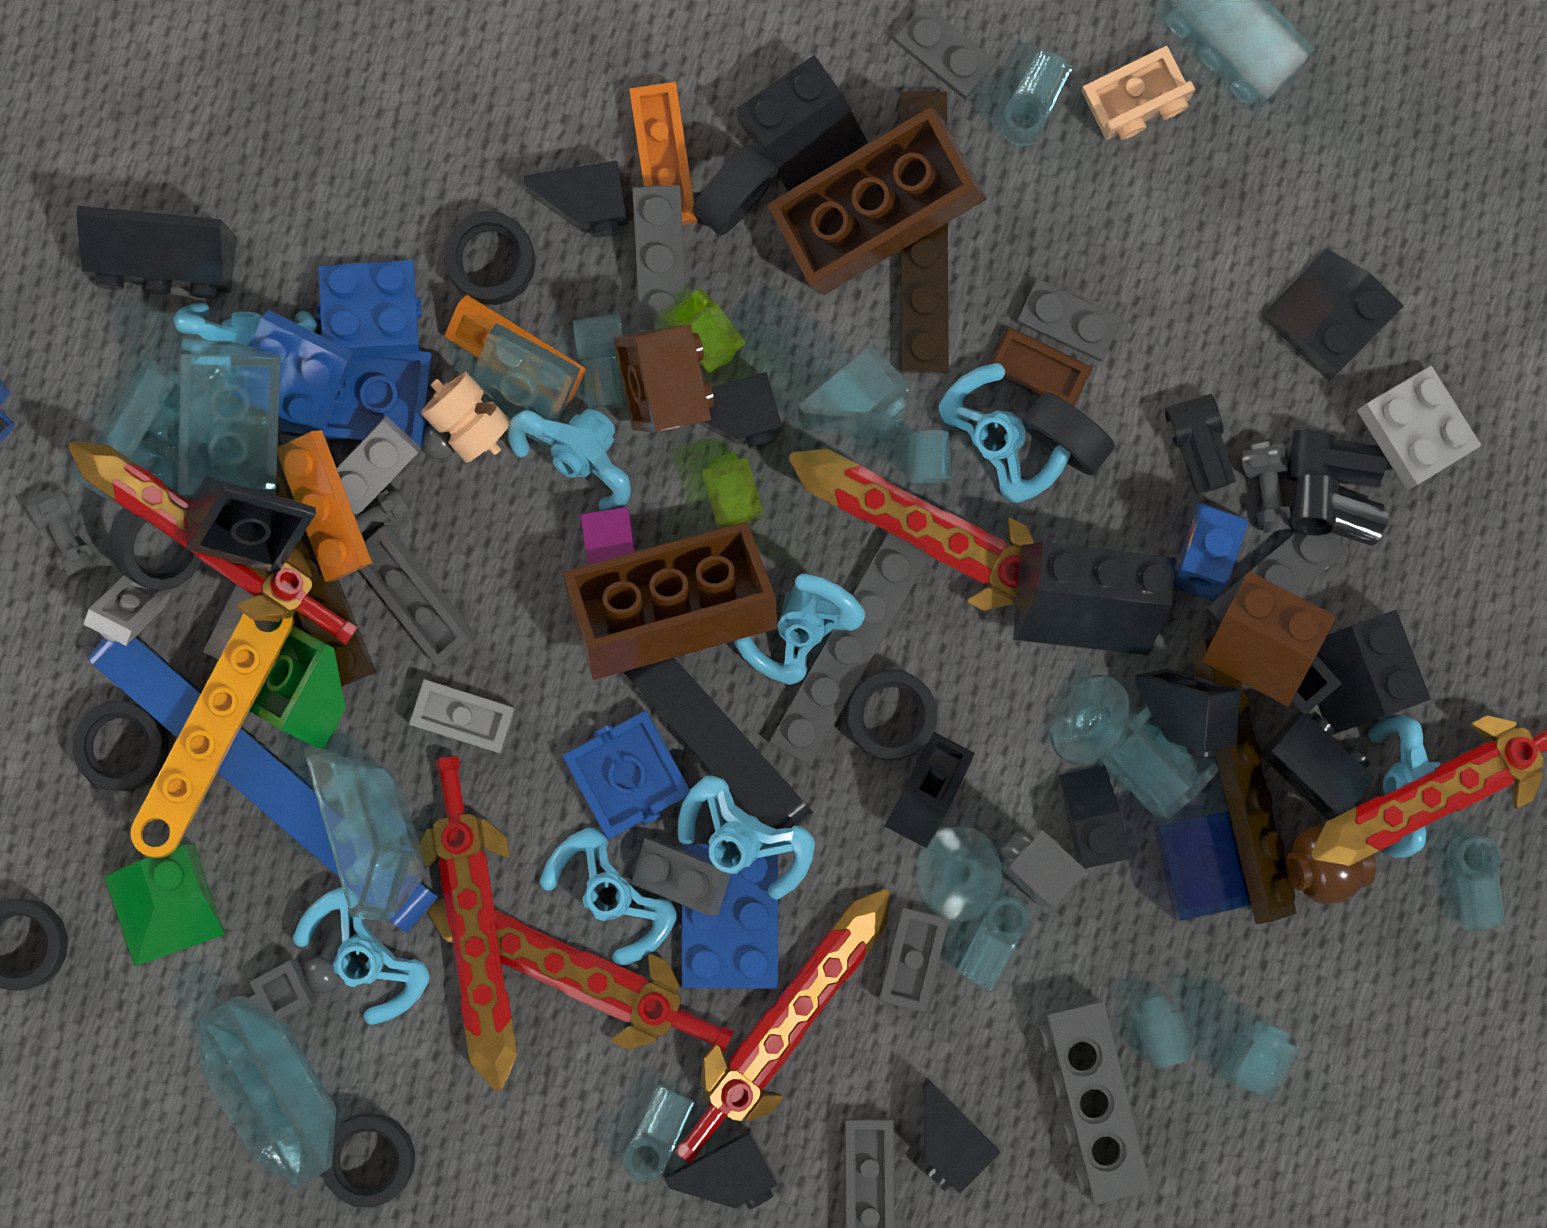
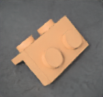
M1165 46L1084 85L1081 92L1105 139L1108 140L1119 135L1121 140H1125L1143 131L1147 127L1145 121L1161 114L1163 119L1166 120L1186 110L1189 107L1187 101L1191 99L1196 89L1192 81L1185 82L1168 46Z

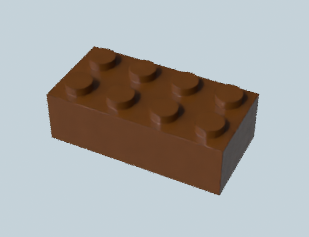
M930 106L768 203L767 206L809 285L821 294L826 295L987 200L944 119Z
M747 521L563 572L569 609L593 680L778 629L776 597Z

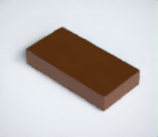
M1007 327L990 363H999L1004 367L1005 375L1003 379L1039 396L1044 392H1050L1075 406L1093 367L1010 327Z

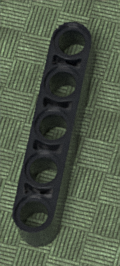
M675 658L623 672L717 777L725 780L729 786V791L761 823L776 830L800 826L814 813Z

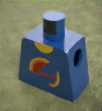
M1197 502L1175 567L1174 588L1215 601L1229 582L1249 520L1222 509ZM1194 577L1207 580L1208 582L1200 581L1198 579H1195Z

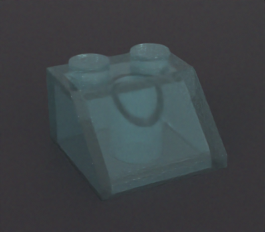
M1147 705L1135 714L1096 754L1107 766L1108 770L1162 824L1196 797L1219 771L1215 755L1210 757L1190 755L1186 752L1187 747L1168 742Z

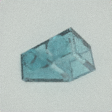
M1257 1020L1253 1029L1241 1025L1221 1079L1273 1099L1296 1061L1301 1048L1288 1043L1291 1033Z

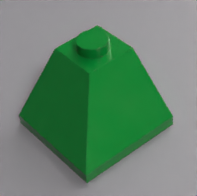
M282 619L279 622H275L270 632L279 628ZM292 625L291 632L286 638L250 712L278 729L323 750L330 736L336 731L339 719L345 710L335 651L333 647Z
M195 844L179 846L166 857L142 859L104 876L135 967L226 934Z

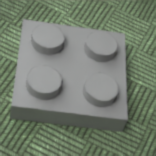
M1432 365L1357 410L1407 491L1482 446Z

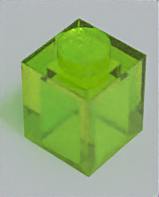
M701 288L696 289L663 316L669 326L691 324L692 332L699 334L704 351V358L702 361H699V364L708 373H711L717 367L727 364L734 357L736 351L746 344L719 305Z
M736 453L710 460V468L702 470L718 529L764 517L748 457L738 460Z

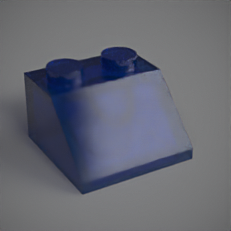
M1229 810L1154 826L1174 920L1182 921L1251 905Z

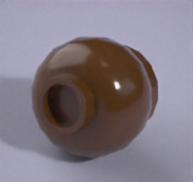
M1325 824L1306 828L1296 838L1292 852L1288 854L1286 859L1288 877L1295 889L1302 890L1304 895L1316 903L1333 904L1351 899L1360 888L1370 886L1374 882L1376 875V859L1374 854L1351 866L1314 860L1311 852Z

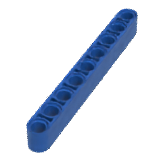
M104 638L87 659L178 738L202 690L181 672L178 674L167 665L168 661L145 641L142 643L137 638H134L125 646L117 641ZM240 728L218 773L390 922L405 933H408L439 897L438 894L431 888L428 890L417 881L419 877L397 858L394 857L392 859L381 850L383 846L361 827L358 826L356 828L345 819L347 815L325 796L322 795L320 797L309 788L310 783L289 765L286 764L284 766L274 757L275 753L253 734L248 735Z

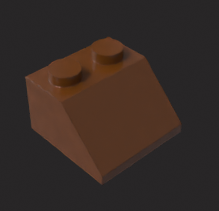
M691 324L675 325L612 337L632 430L657 433L711 420L709 408L714 406L713 392L708 380H703L699 361H702L704 358L703 345L699 334L692 332Z
M1248 571L1201 662L1288 707L1337 616Z

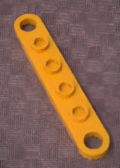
M243 613L132 824V842L143 855L155 859L166 857L174 852L180 844L185 831L193 820L272 669L286 638L291 632L293 615L291 618H282V623L276 630L264 632L256 627L255 620ZM153 820L164 821L170 828L169 839L159 847L148 846L143 839L142 832L145 825Z

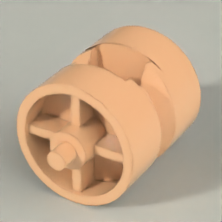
M463 372L444 385L436 379L431 384L436 391L433 395L434 397L421 410L424 418L439 433L449 432L451 434L448 443L466 463L487 450H490L494 455L498 454L501 448L496 442L508 429L511 420L494 402L484 403L481 400L484 391L467 372Z

